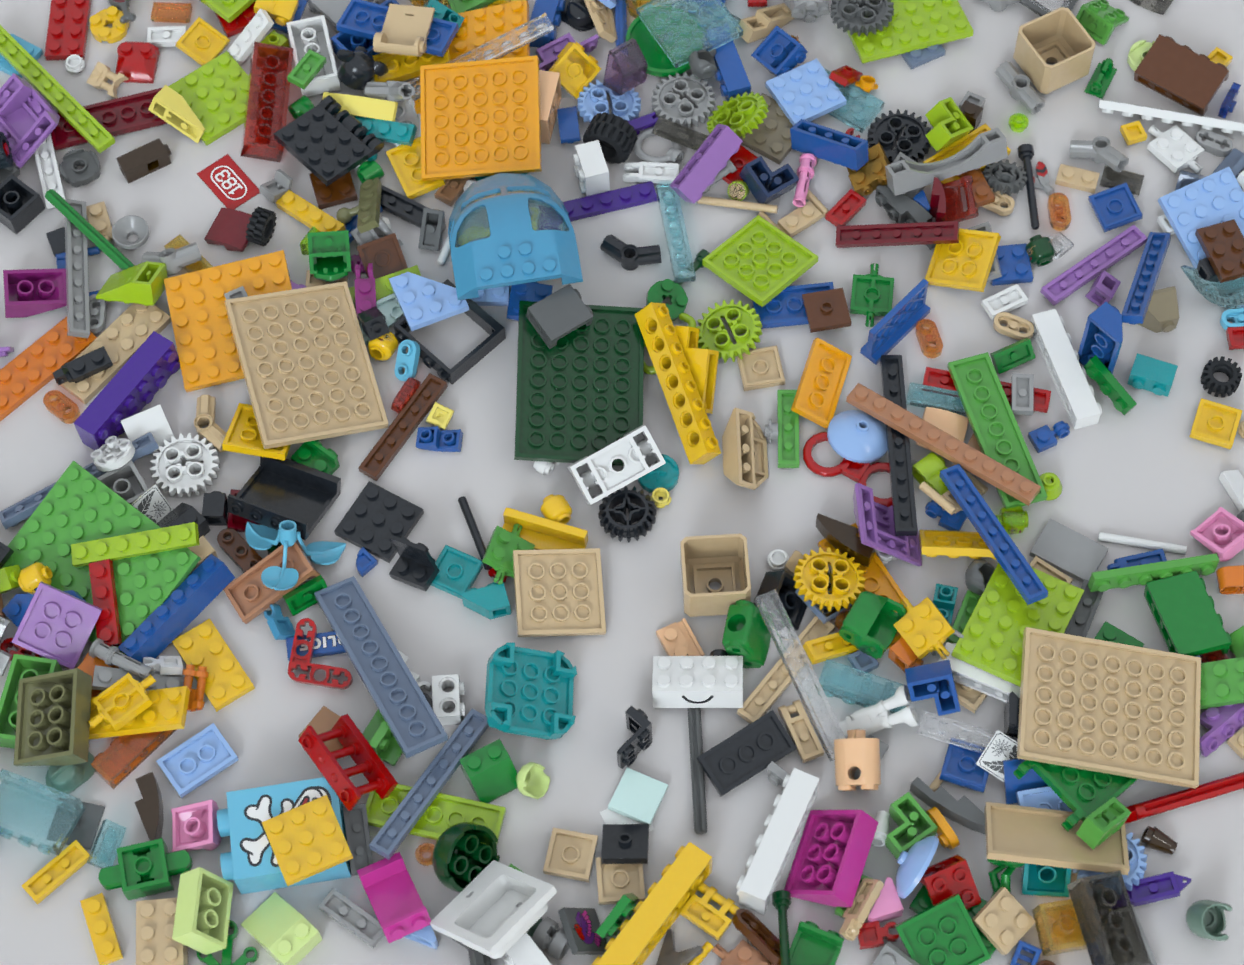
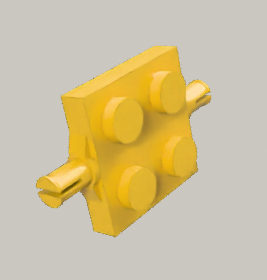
M926 597L914 607L908 598H904L903 601L901 600L900 604L903 605L907 613L894 624V627L919 659H923L927 654L935 650L942 659H946V656H949L950 653L943 644L955 632L953 627L929 597Z
M127 673L92 699L97 706L98 714L88 720L89 724L94 729L105 720V722L111 724L115 731H118L153 705L145 689L155 683L156 680L150 674L139 682Z

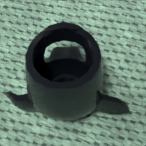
M358 46L354 51L342 49L337 53L338 59L342 61L337 71V77L344 85L352 89L363 90L367 82H371L375 75L383 76L388 72L387 66L382 62L374 61L373 56L367 52L365 47Z

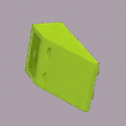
M146 261L112 274L95 297L105 301L154 306L165 290L163 279L168 278L166 263Z

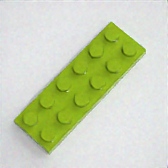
M397 784L389 797L381 799L376 791L370 792L366 803L368 825L382 828L412 787ZM439 793L409 834L438 840L440 835L450 826L461 822H472L488 827L499 839L506 807Z

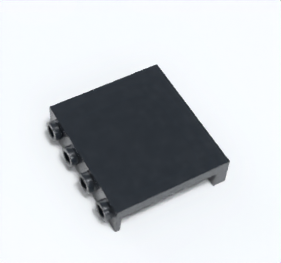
M260 457L259 468L236 496L228 495V512L275 530L279 529V524L282 521H294L297 525V532L299 531L301 538L306 540L340 495L341 478L289 459L284 461Z

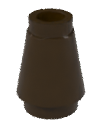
M1147 826L1140 840L1141 843L1145 844V847L1170 855L1174 853L1177 847V842L1155 826L1153 828Z

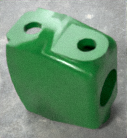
M868 591L861 592L845 617L839 630V635L861 652L875 659L882 658L897 633L894 624L907 611L903 605L889 598Z
M738 600L735 604L729 606L722 644L729 656H743V668H760L764 666L770 645L772 618L750 601Z

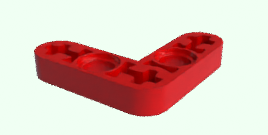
M301 619L296 625L288 666L289 677L297 683L335 689L348 688L352 684V675L347 669L311 663L317 626L312 619ZM306 623H309V626L313 628L312 631L307 632V639H311L310 642L298 640L299 637L304 638V631L301 627H305ZM304 644L308 646L309 651L305 656H299L296 653L299 645ZM298 666H301L302 671L309 672L308 668H312L310 680H307L308 676L306 674H300L299 677H296L293 670H297ZM319 669L326 671V678L323 681H316L314 678L315 672ZM330 671H334L333 676L340 677L342 673H345V677L348 678L347 681H343V684H340L337 679H332V683H328L331 678Z

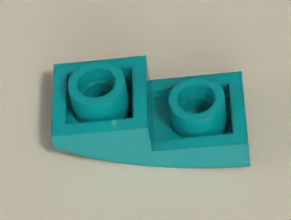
M937 583L933 603L951 625L958 588Z

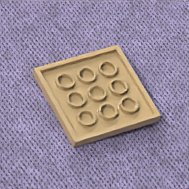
M600 548L513 550L517 637L606 634Z

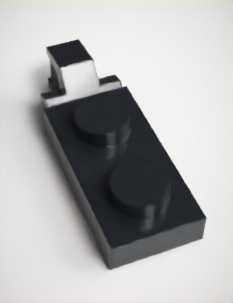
M103 346L66 363V365L64 364L52 374L58 386L67 381L69 383H78L112 367L113 363Z

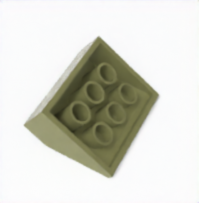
M75 668L19 679L14 751L15 766H68L88 762L90 729L88 720H90L92 676Z

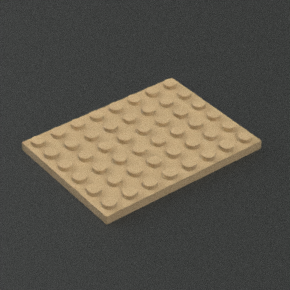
M347 281L225 300V308L264 449L388 428L389 423Z
M1026 627L1023 632L1017 758L1196 789L1199 786L1201 658Z

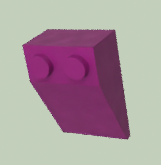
M66 269L3 270L5 318L29 317L67 306Z

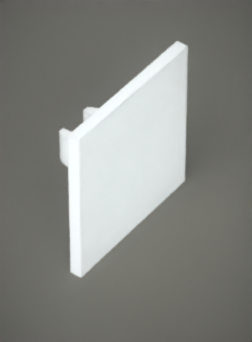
M160 404L120 420L131 442L149 432L153 435L158 446L164 447V440L169 443L172 442L171 436L174 435Z

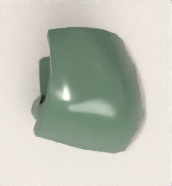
M1196 901L1186 912V923L1189 929L1199 937L1225 941L1229 936L1221 934L1226 928L1224 910L1230 912L1232 907L1227 903L1218 901Z

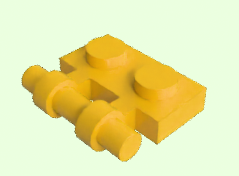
M702 883L698 891L704 894L702 899L693 894L680 911V915L719 941L732 923V920L726 914L730 912L734 915L740 908L735 905L732 899H726L717 893L718 890L713 886L709 887ZM713 900L720 905L719 911L711 906L709 902Z

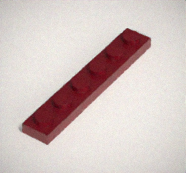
M958 221L836 227L837 248L959 243Z

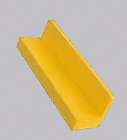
M507 507L503 513L504 525L502 528L512 532L514 524L521 525L522 530L519 536L534 544V549L536 550L585 549L588 543L587 530Z

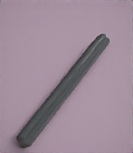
M687 708L694 831L696 834H705L708 831L704 770L697 760V757L703 754L701 708Z

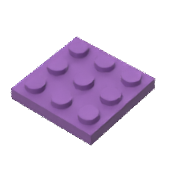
M41 581L12 643L47 659L57 660L59 664L67 668L74 669L102 609Z

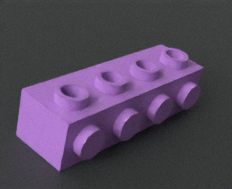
M717 124L670 184V187L684 201L694 204L701 199L704 190L714 182L715 176L719 171L726 167L727 161L739 150V146L743 141L727 125Z

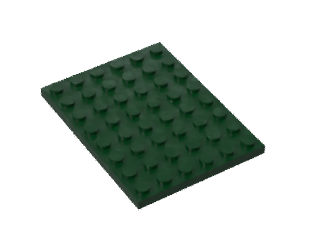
M519 301L514 460L575 463L643 425L644 339L634 315L643 308L588 305L593 312L591 325L586 326L584 324L557 341V345L549 349L526 317L528 307L537 302ZM615 459L612 465L624 466V463L621 459Z

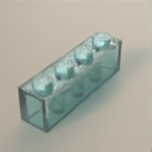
M826 659L818 681L817 691L823 696L829 698L836 697L842 699L847 704H857L865 708L877 704L880 700L884 701L892 697L897 688L904 684ZM907 705L891 709L890 712L891 714L906 708Z

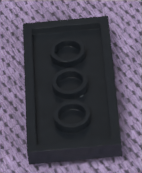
M772 710L697 757V760L721 797L767 768L772 761L774 763L797 749V747Z

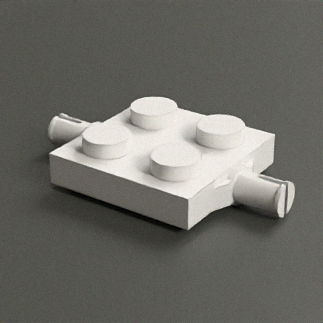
M1155 125L1149 128L1148 132L1155 139L1148 143L1147 149L1174 173L1190 167L1196 174L1203 170V167L1196 163L1195 160L1203 155L1205 149L1181 128L1174 125L1164 132H1161Z

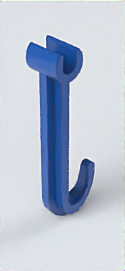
M616 0L615 28L618 38L616 40V48L621 54L628 56L626 51V0Z

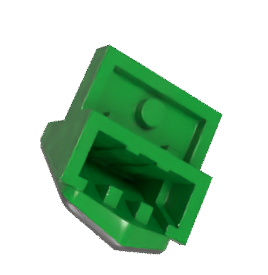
M348 230L307 233L310 274H313L318 280L330 283L347 277L348 272H351Z

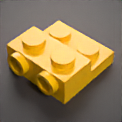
M568 42L557 56V61L548 71L560 73L561 86L577 99L579 92H583V87L589 85L601 68L597 65L598 61L593 56H588L584 52L585 49L578 42Z

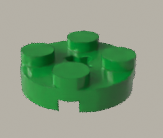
M671 279L656 282L647 292L646 306L651 302L662 303L663 296L669 297L671 305L666 304V307L669 310L671 320L678 319L679 315L685 311L688 303V297L684 289Z

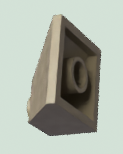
M1175 286L1153 292L1144 322L1138 325L1155 333L1170 332L1176 329L1179 321V309Z

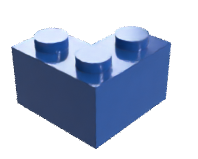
M949 660L905 669L911 702L934 698L938 716L961 712Z

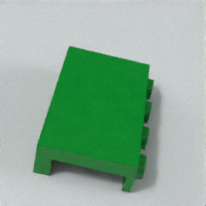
M1197 571L1146 583L1144 597L1169 652L1189 656H1197L1221 650L1223 655L1228 653L1229 646L1232 643L1230 634L1225 632L1222 617L1216 613L1213 598L1208 596L1205 581L1199 577Z

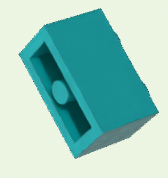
M1137 353L1127 384L1136 389H1144L1156 395L1168 397L1178 366Z

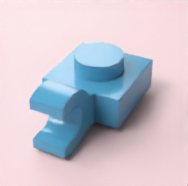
M271 604L270 608L272 611H264V616L268 620L267 623L275 640H286V638L294 637L295 630L289 617H283L279 604Z

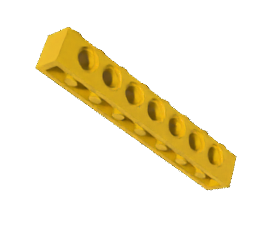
M651 302L634 315L689 463L704 465L721 454L719 443L714 435L704 403L699 395L697 384L693 379L683 347L678 339L676 328L669 315V310L665 303Z

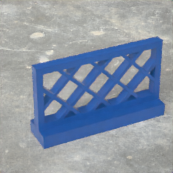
M923 279L869 331L868 342L861 348L860 353L875 365L880 362L881 355H887L930 313L931 308L925 304L929 283L927 280Z

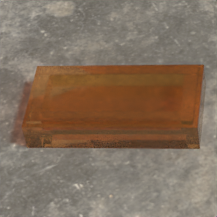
M153 2L151 20L152 22L190 23L192 5L189 3Z

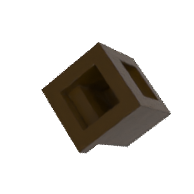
M965 100L960 110L974 128L972 130L974 131L981 122L983 108Z

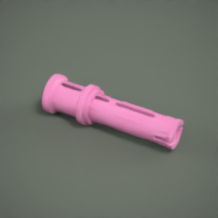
M804 153L799 158L800 167H798L796 173L799 181L797 182L793 204L796 207H803L806 204L809 183L814 177V166L817 164V158L810 153Z

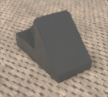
M430 208L423 209L418 248L440 251L442 231L446 229L444 211Z

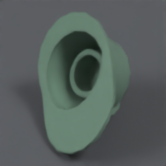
M88 752V762L68 766H50L45 777L48 789L53 794L60 796L73 792L94 775L96 770L94 756Z

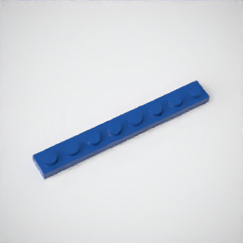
M1149 233L1122 311V323L1132 325L1143 324L1171 240L1170 233Z
M960 464L941 470L940 478L1027 605L1048 596L1047 589Z

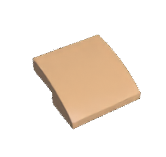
M926 407L924 409L923 420L964 442L969 423L967 417L933 407ZM916 442V445H919V446H921V447H923V448H925V449H928V448H926L925 446H923V445L919 444L918 442Z

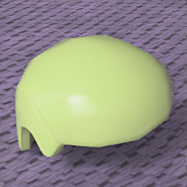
M529 762L521 767L516 776L517 788L521 794L534 799H539L545 795L550 784V777L543 771L545 767L534 762Z

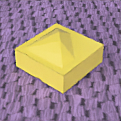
M435 402L426 422L446 430L454 410Z

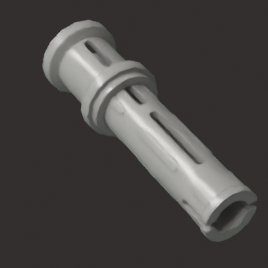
M97 638L89 649L90 657H98L104 660L107 665H116L142 679H145L150 674L154 675V668L124 655L118 647H111L103 643V640Z

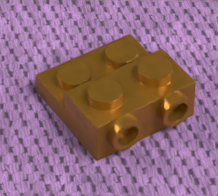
M880 143L868 149L869 161L858 171L847 168L849 179L855 192L862 197L871 194L879 185H887L885 166L890 163Z

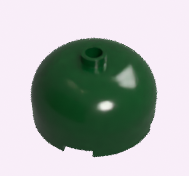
M461 822L447 828L438 838L432 856L433 869L439 881L447 888L460 893L493 860L499 862L500 856L497 855L496 845L498 839L494 832L488 827L472 822Z

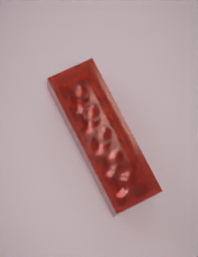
M254 42L251 53L241 156L274 162L281 161L284 147L274 139V133L286 126L290 82L287 76L292 70L294 48Z

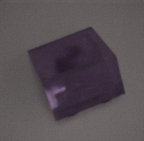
M634 38L613 48L608 53L603 85L620 95L644 83L647 78L648 64Z

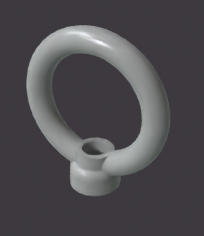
M654 127L646 129L637 135L638 140L634 146V152L644 162L681 163L684 151L681 150L679 138L672 131ZM654 135L664 136L672 142L673 148H670L665 156H650L641 148L643 140Z

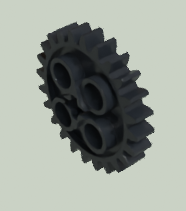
M897 109L896 114H893L889 110L888 116L881 113V119L876 117L875 123L871 122L867 135L868 148L880 143L888 161L893 162L899 152H902L918 163V159L923 160L925 154H928L929 148H931L930 142L925 136L931 131V128L927 127V121L921 122V116L915 118V112L907 115V110L901 114L899 109Z

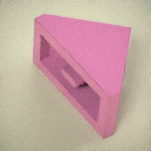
M887 877L880 896L868 916L867 923L875 921L882 923L902 916L904 908L892 878Z

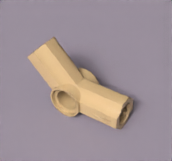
M201 395L197 398L196 417L194 419L197 434L201 439L206 438L208 443H212L213 447L220 453L226 452L222 450V443L227 433L215 423L216 398L210 395Z

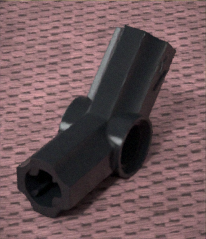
M611 234L603 239L600 246L602 251L621 262L625 270L632 271L640 265L661 263L659 245L636 247L635 245L622 242Z

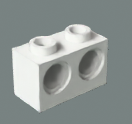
M459 674L432 676L433 711L441 725L461 724L462 716H466L465 702L461 703V695H465L464 682H460ZM446 687L454 688L451 692L443 691ZM446 708H454V711L451 713L444 712Z

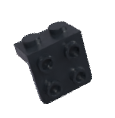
M632 705L625 711L627 729L633 735L617 751L618 766L621 769L626 765L628 767L632 765L637 758L636 755L641 750L645 751L652 744V725L648 720V716L641 709L636 710Z

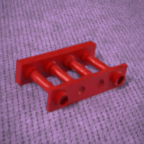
M348 714L342 715L331 731L317 734L311 725L308 726L298 740L348 811L354 808L362 795L376 791L381 799L389 797L398 784ZM337 738L344 748L330 752L324 742ZM350 755L356 766L343 770L336 760ZM363 773L369 783L355 787L349 777Z

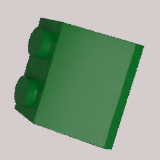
M500 739L459 759L461 769L479 802L490 803L517 788V771Z

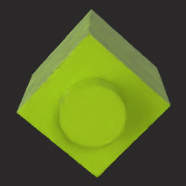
M19 565L0 569V594L20 587L18 583L21 571Z

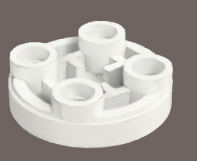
M110 436L105 440L104 445L91 453V458L99 471L109 472L127 464L135 454V447L129 439H117L116 436Z

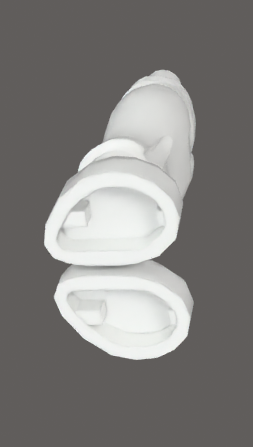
M902 685L897 688L892 697L884 701L880 700L872 706L859 709L846 716V720L838 722L843 739L847 738V730H865V734L868 736L884 728H892V725L906 723L910 727L920 725L919 715L913 706H908L893 714L890 712L891 709L912 704L908 687Z

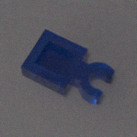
M1233 82L1221 104L1219 117L1225 119L1229 112L1233 113L1237 104L1234 100L1239 93L1240 84Z

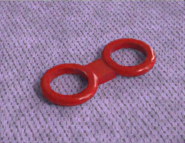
M827 432L813 435L806 441L803 448V460L807 468L814 474L823 477H834L843 474L851 480L866 486L867 479L876 472L890 473L888 462H876L870 465V463H856L844 458L839 465L834 467L818 465L813 460L811 452L818 443L828 441ZM873 496L874 502L886 507L892 506V497L878 498Z

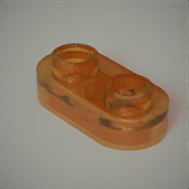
M1062 193L1051 194L1047 203L1050 225L1057 231H1064L1070 226L1071 222L1069 200Z
M930 319L920 320L916 325L915 333L921 351L928 358H937L941 355L943 343L937 326Z
M51 390L45 394L43 403L46 409L63 423L72 424L80 416L78 406L62 392Z

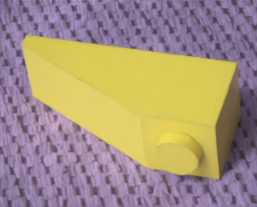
M165 85L154 96L148 110L196 143H199L205 131L204 126L183 96Z

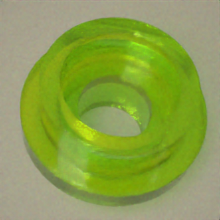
M1016 113L1010 116L1008 123L1012 131L1019 133L1028 127L1029 120L1024 114Z

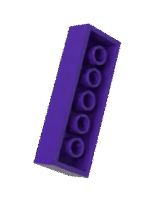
M153 331L77 418L74 425L83 444L93 450H97L105 444V440L108 437L116 436L118 438L119 435L125 432L120 420L141 412L144 406L153 400L157 391L166 385L169 377L180 368L179 356L172 341Z

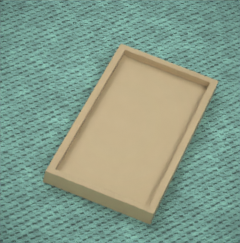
M986 802L987 859L1128 875L1130 866L1125 823L1120 830L1093 850L1076 834L1083 823L1081 820L1069 831L1061 825L1074 812Z

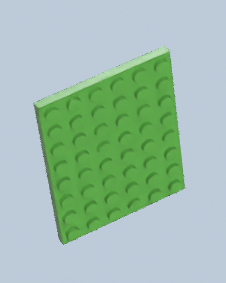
M72 461L9 543L8 547L14 552L2 568L19 565L20 570L36 562L42 563L52 571L53 577L51 578L50 586L61 591L74 590L86 602L93 605L89 565L72 566L71 544L159 529L161 527L77 462ZM186 547L113 561L122 643L187 578L201 559L198 555ZM94 626L88 639L92 643L97 639L96 626Z

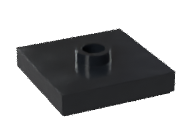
M603 824L601 864H648L649 824Z

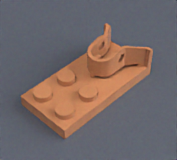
M298 541L287 549L286 568H294L299 574L298 582L294 587L282 591L274 590L265 586L261 581V574L264 569L271 566L282 568L284 546L281 545L223 589L244 623H249L268 609L271 604L276 603L283 598V595L295 589L305 580L313 579L320 575L312 566Z

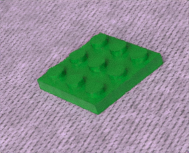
M957 893L894 926L910 958L920 965H979L991 958Z

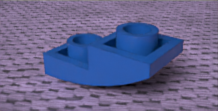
M577 107L557 109L561 144L581 141Z
M438 426L419 427L416 448L438 452H461L463 432L461 429L440 430Z

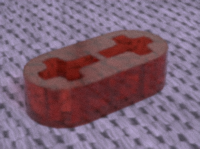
M409 377L394 398L391 409L400 413L419 388L421 382Z

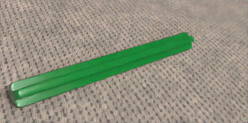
M54 189L46 192L45 198L119 268L125 270L135 266Z

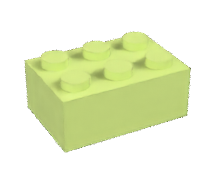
M201 867L180 874L172 939L205 955L225 949L227 946L233 883Z

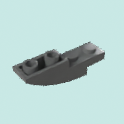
M879 185L876 187L875 200L880 207L887 211L891 220H895L896 223L932 222L933 217L910 197L904 194L895 196L890 188ZM926 244L930 250L936 246V244Z

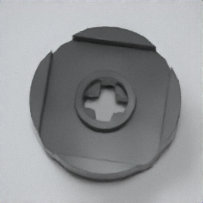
M80 148L66 153L59 166L63 179L70 183L72 187L89 184L99 178L101 174V166L97 155L93 151L88 152ZM78 165L84 166L82 169L77 170Z

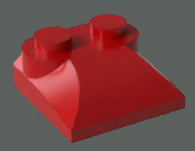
M148 42L121 43L117 48L118 60L115 74L121 73L129 78L124 82L154 84L160 54L159 48Z

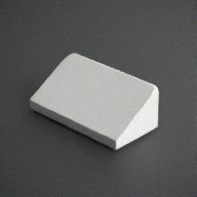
M1238 469L1221 472L1219 476L1220 482L1239 513L1244 511V478Z

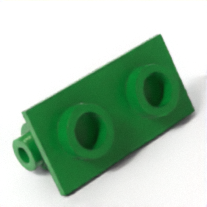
M1107 58L1102 63H1098L1084 91L1085 93L1103 99L1117 71L1116 68H1113L1112 59Z

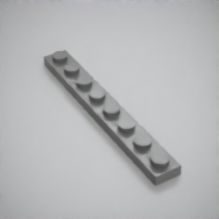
M66 199L87 220L86 202ZM65 217L67 335L89 338L90 312L87 237Z

